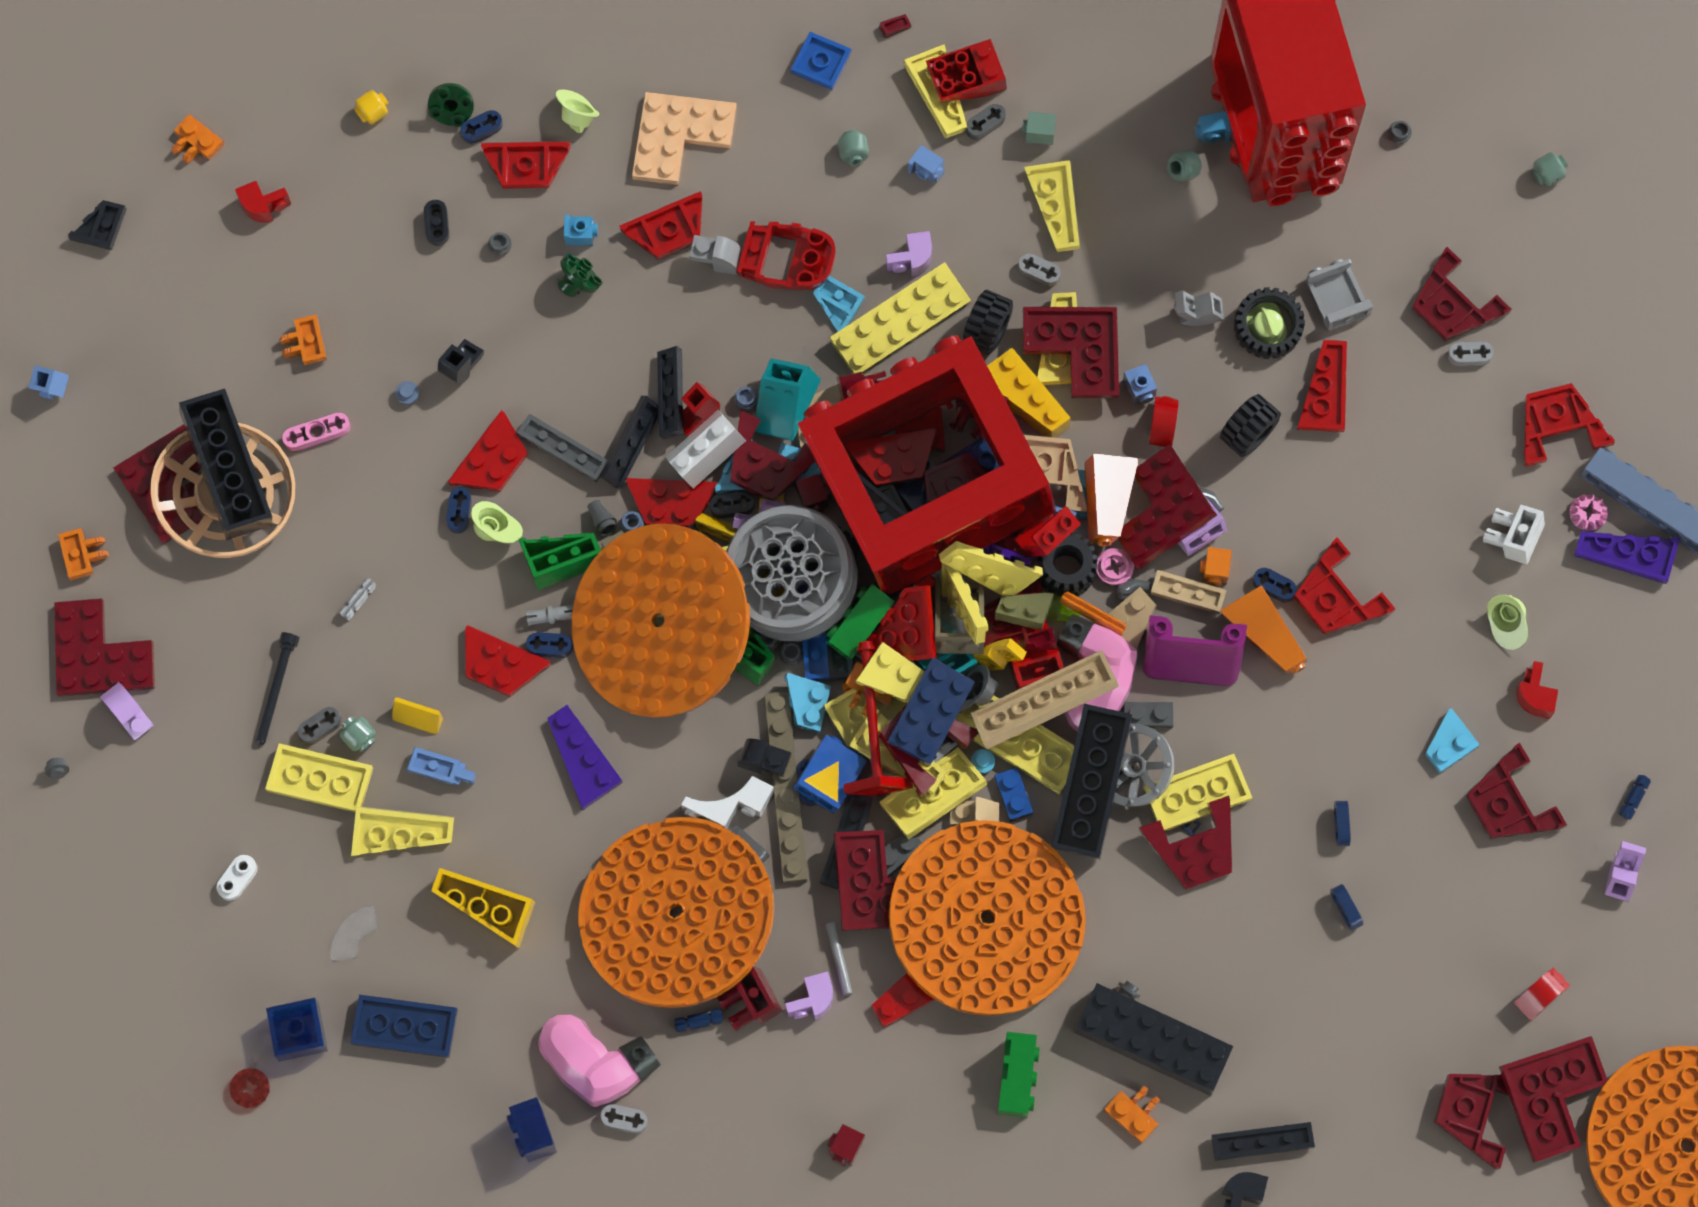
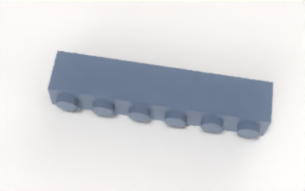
M1600 447L1580 477L1670 537L1680 538L1679 543L1698 555L1697 509L1692 504L1679 500L1672 491L1664 490L1658 486L1651 477L1643 476L1637 472L1633 465L1619 460L1612 451L1604 450Z

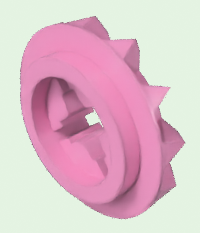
M1583 494L1574 499L1570 506L1569 515L1573 524L1579 529L1594 531L1601 528L1606 522L1608 507L1603 503V499L1595 497L1594 494ZM1591 505L1592 512H1595V514H1592L1589 517V519L1586 520V512L1582 509L1586 510L1587 507Z
M1111 548L1099 555L1096 573L1102 582L1113 586L1122 584L1131 578L1134 564L1126 551ZM1111 559L1115 565H1122L1118 569V575L1114 570H1108L1111 567Z

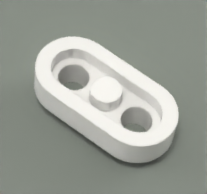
M248 855L236 857L219 879L217 891L224 900L233 901L239 898L256 875L257 864L252 857ZM246 863L248 867L246 870H240V865ZM232 883L233 888L225 890L226 884Z

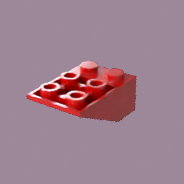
M991 39L926 60L940 102L986 97L1007 90L1006 78Z
M1046 620L1044 622L1042 630L1049 628ZM1026 627L1027 634L1040 631ZM1058 648L1056 650L1026 651L1027 653L1023 660L1008 662L1017 690L1064 668Z

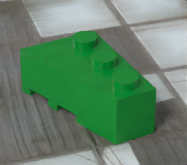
M594 533L568 534L558 538L541 536V539L531 540L518 538L537 590L585 573L593 559L601 551Z
M873 584L863 585L855 595V601L845 610L846 612L839 624H835L826 634L829 638L825 643L847 660L854 657L857 653L858 643L866 641L895 602Z
M749 627V635L740 663H737L734 670L759 686L772 669L774 655L760 637L754 634Z
M1007 1032L997 1115L1027 1118L1028 1112H1033L1035 1097L1030 1096L1031 1086L1036 1087L1037 1072L1033 1071L1034 1062L1039 1061L1040 1047H1036L1037 1035Z

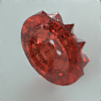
M255 1068L239 1071L230 1083L232 1099L236 1104L246 1109L258 1107V1105L266 1101L270 1093L268 1078L262 1071ZM246 1079L252 1085H257V1088L254 1089L253 1098L248 1092H242L247 1088Z

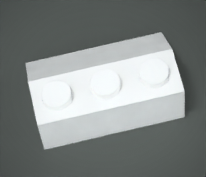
M718 409L670 452L666 458L681 477L694 489L746 440Z

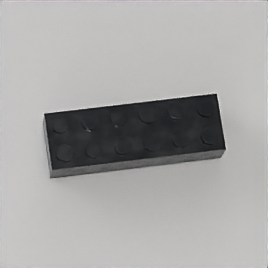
M226 389L179 402L181 418L226 540L272 526L270 508Z
M1084 704L1052 848L1101 860L1132 723V714Z
M1096 983L1075 1030L1076 1034L1209 1096L1212 1095L1234 1047Z

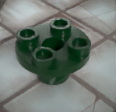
M444 83L438 85L431 91L428 98L429 115L444 125L460 127L471 117L474 110V99L471 93L459 84Z
M567 253L561 259L560 265L565 274L561 279H558V287L565 295L574 297L576 294H580L581 289L594 293L603 284L602 280L592 270L593 265L588 259L582 258L580 260L570 253Z

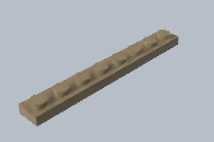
M789 691L765 694L769 744L791 752V758L784 777L772 773L783 884L808 881L799 792L793 789L797 781V770L788 698Z

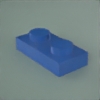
M826 632L816 637L802 640L806 679L813 681L829 680L827 643H825Z
M1018 768L995 774L994 778L1009 821L1033 815V810Z

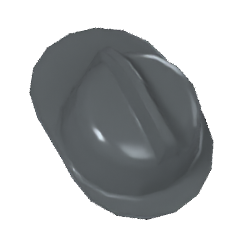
M985 665L974 667L966 676L975 681L959 713L964 712L972 705L984 706L994 696V692L999 685L997 681L990 677L989 669Z

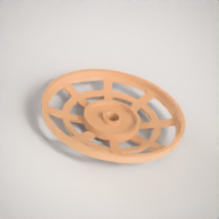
M238 423L241 433L250 437L246 446L253 465L263 477L259 481L262 489L266 488L267 490L266 500L270 510L274 499L273 485L287 480L288 501L283 516L271 512L272 523L277 526L265 539L251 547L245 548L242 539L245 535L232 538L236 550L232 552H214L196 547L202 536L215 540H226L224 533L207 530L213 520L219 521L203 475L199 476L189 470L197 462L195 454L189 457L183 465L170 458L174 451L189 441L187 431L173 439L160 454L151 478V499L157 519L166 533L190 551L214 558L243 556L267 545L287 524L295 501L293 469L281 447L271 437L249 425ZM259 442L264 444L277 457L284 471L270 476L265 465L253 455ZM164 466L177 473L173 484V500L159 502V480ZM183 478L195 484V496L180 498ZM198 506L204 514L198 525L188 517L184 508ZM177 510L182 521L194 531L187 541L182 539L170 527L164 518L163 511Z

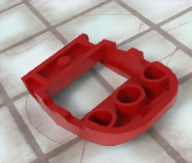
M750 221L737 273L743 278L773 289L813 290L821 286L831 274L836 257L835 243L832 237L824 231L815 228H804L799 223L792 222L791 225L779 224V222H769L768 226L756 225L755 221ZM772 236L797 241L786 281L767 278L762 275Z

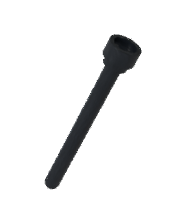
M281 632L280 635L281 653L256 742L258 745L266 743L290 653L294 651V648L299 643L300 637L291 633Z

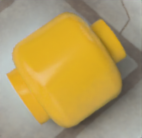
M369 90L355 100L356 107L353 109L363 123L374 124L388 114L386 105L389 102L382 92L377 94L375 91Z

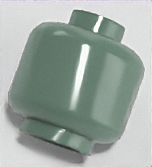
M849 130L844 132L839 138L838 149L843 162L851 166H858L868 158L869 147L864 134L858 130Z
M1190 150L1174 153L1170 156L1167 163L1170 177L1178 182L1195 179L1200 174L1202 168L1199 156Z
M1549 152L1534 162V168L1531 171L1540 186L1544 184L1550 187L1565 178V168L1568 165L1562 155L1557 157L1553 152Z
M351 716L341 725L344 729L340 733V738L351 751L359 750L362 753L376 741L374 739L376 731L364 717L354 719Z

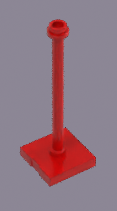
M872 641L858 643L857 652L862 654L863 669L871 659V652L875 651ZM864 685L872 776L867 779L843 784L844 794L878 797L912 789L913 783L911 780L908 781L907 778L882 775L875 691L873 688Z

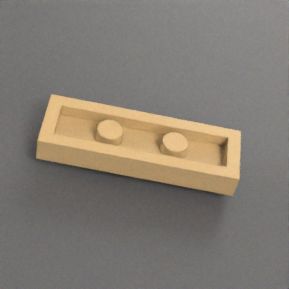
M1157 570L1150 595L1219 615L1227 590Z

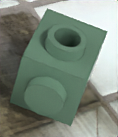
M1028 112V120H1023L1022 134H1026L1025 142L1053 145L1056 114Z

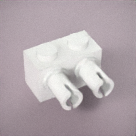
M1520 505L1518 512L1513 514L1496 508V513L1492 517V523L1510 527L1508 534L1487 528L1486 532L1488 534H1484L1483 543L1503 548L1505 558L1528 564L1545 526L1543 511Z

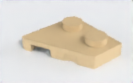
M1139 587L1109 613V615L1126 624V629L1121 637L1126 639L1136 650H1138L1142 636L1146 632L1149 616L1153 615L1156 604Z

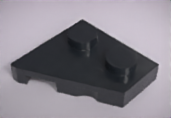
M102 200L95 207V210L82 220L83 224L75 232L71 231L68 234L69 240L112 250L127 210L125 205Z

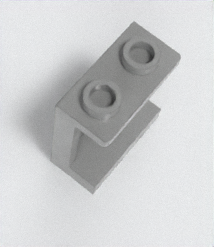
M1343 259L1336 260L1330 266L1323 269L1317 267L1311 270L1306 277L1305 285L1327 332L1368 317L1373 309L1370 299L1365 300L1351 270L1352 262L1350 259L1344 261Z

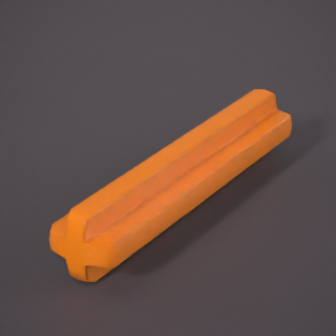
M1068 591L1060 599V603L1096 624L1114 631L1120 636L1126 629V624Z

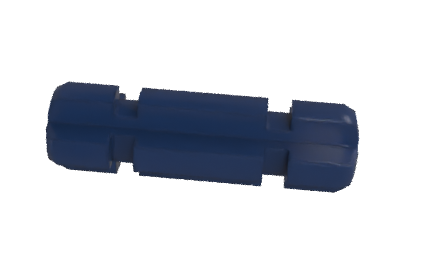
M1637 776L1634 782L1636 785L1632 786L1624 801L1626 805H1622L1619 811V815L1624 819L1631 820L1636 812L1634 809L1638 808L1646 793L1644 789H1648L1651 783L1647 776Z
M719 1009L712 1010L708 1014L703 1012L688 1015V1018L679 1017L674 1019L677 1032L687 1031L686 1028L692 1030L710 1026V1023L716 1025L723 1022L722 1012Z

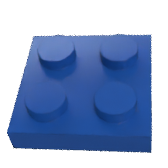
M809 32L791 68V74L833 91L852 53V49Z

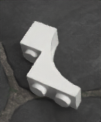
M752 776L740 791L722 800L699 801L686 796L681 804L682 811L685 812L684 815L686 817L708 820L728 829L739 807L742 808L741 812L749 817L756 815L761 818L774 794V787Z

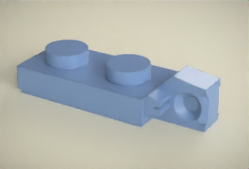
M414 747L406 769L410 773L457 786L461 782L474 785L477 777L475 772L466 770L467 765L461 763L460 760Z

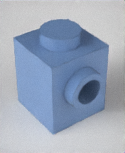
M1144 364L1124 372L1123 382L1133 404L1151 402L1156 396L1157 387L1147 365Z
M34 365L28 388L39 391L40 397L53 400L54 396L63 398L69 375Z

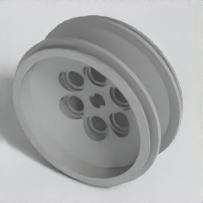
M793 505L778 506L764 510L750 518L738 529L726 550L737 566L745 583L746 600L750 607V627L766 637L781 641H802L816 637L840 621L855 596L858 571L854 553L839 527L828 517L816 510ZM797 544L804 545V549L800 553L793 552V548ZM772 548H780L778 555L769 556V551ZM810 563H818V568L815 571H807ZM791 566L793 572L786 575L784 572L785 568ZM762 570H770V575L767 578H759ZM806 584L809 586L806 593H797L800 585ZM777 588H784L785 591L782 596H773Z

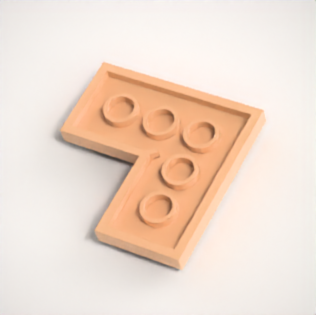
M646 92L632 179L678 185L685 143L731 148L737 103Z

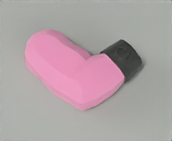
M1072 614L1057 641V645L1081 660L1102 650L1120 686L1084 704L1120 711L1132 686L1137 662V650L1114 631ZM1084 704L1064 713L1069 725L1077 732Z
M557 1015L550 1018L543 1026L538 1039L539 1052L551 1065L560 1080L593 1107L610 1103L627 1094L637 1083L644 1081L661 1065L642 1036L618 1047V1051L608 1052L605 1046L592 1035L586 1022L574 1015Z

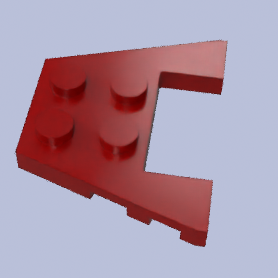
M1572 383L1526 395L1525 467L1547 461L1541 439L1583 428L1587 431L1593 450L1614 445V438L1606 432L1599 418L1596 419L1590 411L1589 405Z
M1338 537L1333 540L1330 547L1294 596L1295 600L1323 634L1379 618L1395 611V607L1382 592L1362 606L1333 571L1332 568L1351 554Z

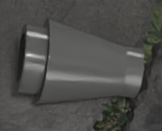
M594 500L589 503L587 508L590 511L595 531L600 533L601 536L613 533L617 529L616 518L602 505L600 500Z

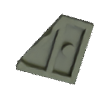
M1054 593L1002 596L995 612V619L1042 630L1053 601Z

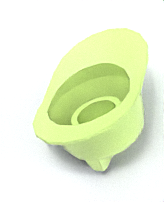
M569 90L556 91L555 96L562 104V120L577 133H582L584 128L590 126L593 118L599 116V112L578 93Z
M1261 303L1249 311L1247 327L1250 334L1256 340L1266 344H1276L1286 338V325L1276 304Z
M482 501L475 504L472 508L471 516L474 522V531L481 539L501 543H514L519 540L518 538L522 537L523 529L521 524L498 505L489 501Z
M1512 595L1494 596L1488 602L1487 614L1495 641L1505 649H1518L1526 643L1528 637V627L1525 618L1526 608L1519 599L1512 597Z

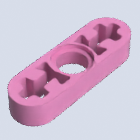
M334 413L291 427L283 433L282 439L288 450L299 451L346 435L350 430V422L345 414ZM340 420L341 423H343V428L338 429L337 426H335L336 421ZM328 423L331 433H328L325 424ZM321 427L323 433L319 437H312L310 435L311 429ZM302 431H305L308 440L305 441ZM292 435L298 438L295 444L290 441Z

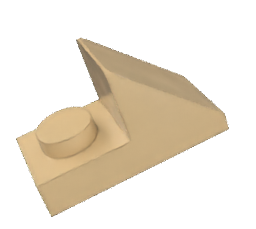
M976 797L975 801H963L950 811V826L970 821H999V803L981 797Z

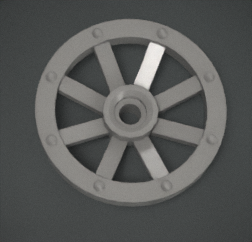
M1131 724L1129 734L1132 754L1125 750L1121 767L1124 773L1119 776L1117 788H1119L1131 778L1129 796L1127 798L1115 793L1114 802L1127 807H1140L1154 802L1166 791L1174 773V756L1169 743L1159 732L1145 725ZM1138 733L1153 739L1141 755ZM1159 746L1164 761L1148 762L1147 760ZM1139 763V768L1135 771L1134 765ZM1163 769L1162 776L1158 784H1156L1147 772L1148 770ZM1142 778L1151 791L1137 797L1139 780Z

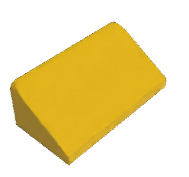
M702 513L695 520L696 528L700 531L730 542L737 532V528H732V524L706 513Z
M398 697L394 699L393 721L432 734L438 733L443 721L440 711Z

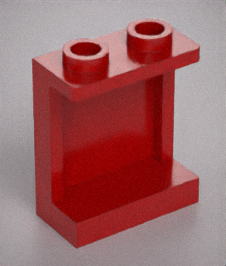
M1063 507L1055 515L1051 514L1023 528L1011 540L1025 557L1046 556L1081 524L1068 507Z

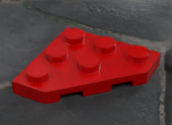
M930 586L904 588L899 595V600L893 607H890L880 621L881 625L867 639V641H872L873 646H875V651L871 652V657L883 642L909 661L936 658Z

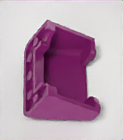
M1150 615L1145 632L1143 672L1147 677L1157 680L1231 686L1236 683L1239 677L1247 625H1227L1222 631L1221 641L1173 636V625L1168 618Z

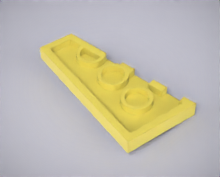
M1070 160L1024 167L1056 251L1063 252L1080 249Z
M942 563L940 594L942 597L948 596L947 604L950 608H955L956 617L959 621L963 620L964 628L974 643L985 642L988 623L985 617H981L979 605L976 600L972 599L969 585L963 582L962 573Z
M356 807L351 856L451 843L455 817Z

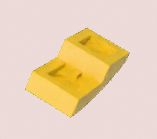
M1009 638L989 644L984 647L983 654H974L973 656L981 665H985L989 671L1004 670L1009 661L1023 660L1027 652Z

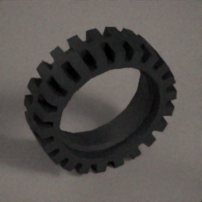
M1264 287L1263 290L1257 289L1254 293H1249L1240 303L1234 318L1235 336L1237 340H1240L1242 348L1246 347L1248 353L1251 354L1253 352L1259 358L1264 356V359H1270V357L1274 359L1279 358L1280 355L1284 356L1289 351H1292L1298 344L1305 326L1304 312L1301 311L1300 303L1295 302L1296 298L1293 295L1289 297L1288 292L1285 290L1279 292V288L1270 290V287ZM1261 303H1274L1283 307L1292 320V330L1289 336L1276 344H1266L1256 340L1250 334L1247 327V315L1254 306Z

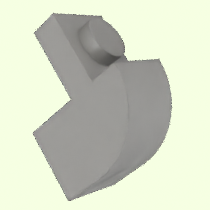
M694 235L690 260L713 264V270L716 272L737 275L741 248L736 242L722 236H717L714 239Z
M1183 290L1175 293L1174 309L1180 318V324L1200 326L1224 320L1222 298L1214 293L1208 292L1195 297Z

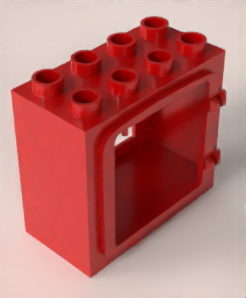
M1222 0L1211 52V65L1215 78L1211 96L1212 99L1217 100L1220 104L1222 103L1223 110L1226 111L1234 145L1230 149L1229 159L1231 163L1240 167L1244 181L1248 183L1253 203L1267 200L1269 206H1280L1292 201L1296 193L1312 190L1313 196L1321 197L1336 192L1340 188L1339 184L1343 183L1366 107L1336 1Z
M957 335L947 337L934 346V355L920 362H917L915 357L903 359L890 369L892 376L874 384L872 379L859 381L847 390L848 398L832 406L829 401L818 402L805 410L803 414L805 420L798 423L809 451L880 590L887 596L942 569V562L940 561L939 554L956 541L984 549L1056 512L1050 484L972 336L962 341ZM957 398L963 399L968 405L1000 467L884 525L848 456L849 452L845 449V443L881 437L946 404L948 409L953 408L952 400Z

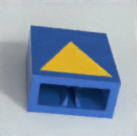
M826 735L818 744L794 784L793 789L834 814L847 796V794H844L843 784L856 781L867 760L857 751L849 750L843 746L842 741L838 738Z

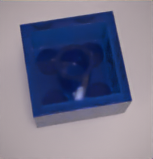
M316 998L266 1008L274 1056L279 1062L328 1051L320 1005Z
M538 1097L509 1107L511 1114L507 1115V1120L513 1134H518L519 1138L514 1140L521 1158L526 1156L528 1162H532L557 1153Z

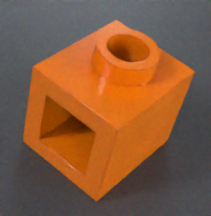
M1208 547L1206 559H1201L1199 573H1204L1203 581L1208 582L1212 586L1227 584L1232 550Z

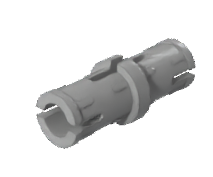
M573 604L560 607H552L550 605L546 609L527 610L528 626L548 622L551 625L555 624V621L572 619Z

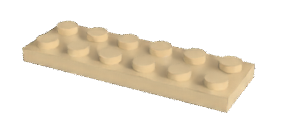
M1101 650L970 713L986 749H989L1120 686Z

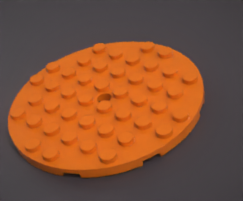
M651 524L635 528L614 539L598 553L585 571L578 586L571 622L573 646L579 665L592 687L604 699L617 708L631 714L654 718L673 717L687 711H693L704 705L731 679L730 675L737 663H740L746 648L750 627V607L746 600L743 578L728 553L718 543L712 541L701 532L674 524ZM662 614L664 623L661 627H658L654 619Z
M691 817L666 818L665 821L650 825L646 823L615 841L602 854V858L594 870L590 871L581 893L578 909V924L583 942L582 945L588 959L602 979L625 997L655 1007L677 1008L697 1005L720 996L734 987L757 963L765 950L771 934L774 919V896L769 876L756 852L739 835L725 829L722 825ZM673 907H682L683 912L675 918L670 916V911Z
M1000 821L964 822L932 835L909 856L896 878L889 904L891 938L896 954L908 975L924 992L938 1002L952 1009L973 1015L999 1016L1025 1010L1047 998L1060 986L1073 969L1085 935L1086 918L1082 893L1079 891L1074 874L1066 861L1051 845L1036 834L1017 828L1013 824ZM985 911L992 913L994 917L993 923H983L981 913Z
M1670 1046L1643 1053L1620 1067L1598 1093L1587 1122L1586 1152L1589 1168L1596 1187L1609 1207H1698V1047ZM1687 1139L1693 1143L1694 1148L1692 1152L1688 1153L1681 1150L1682 1140Z

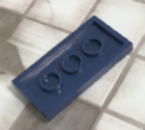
M932 658L892 730L887 743L923 764L930 766L975 681Z
M359 994L350 1043L356 1046L450 1058L458 1009L456 1007Z

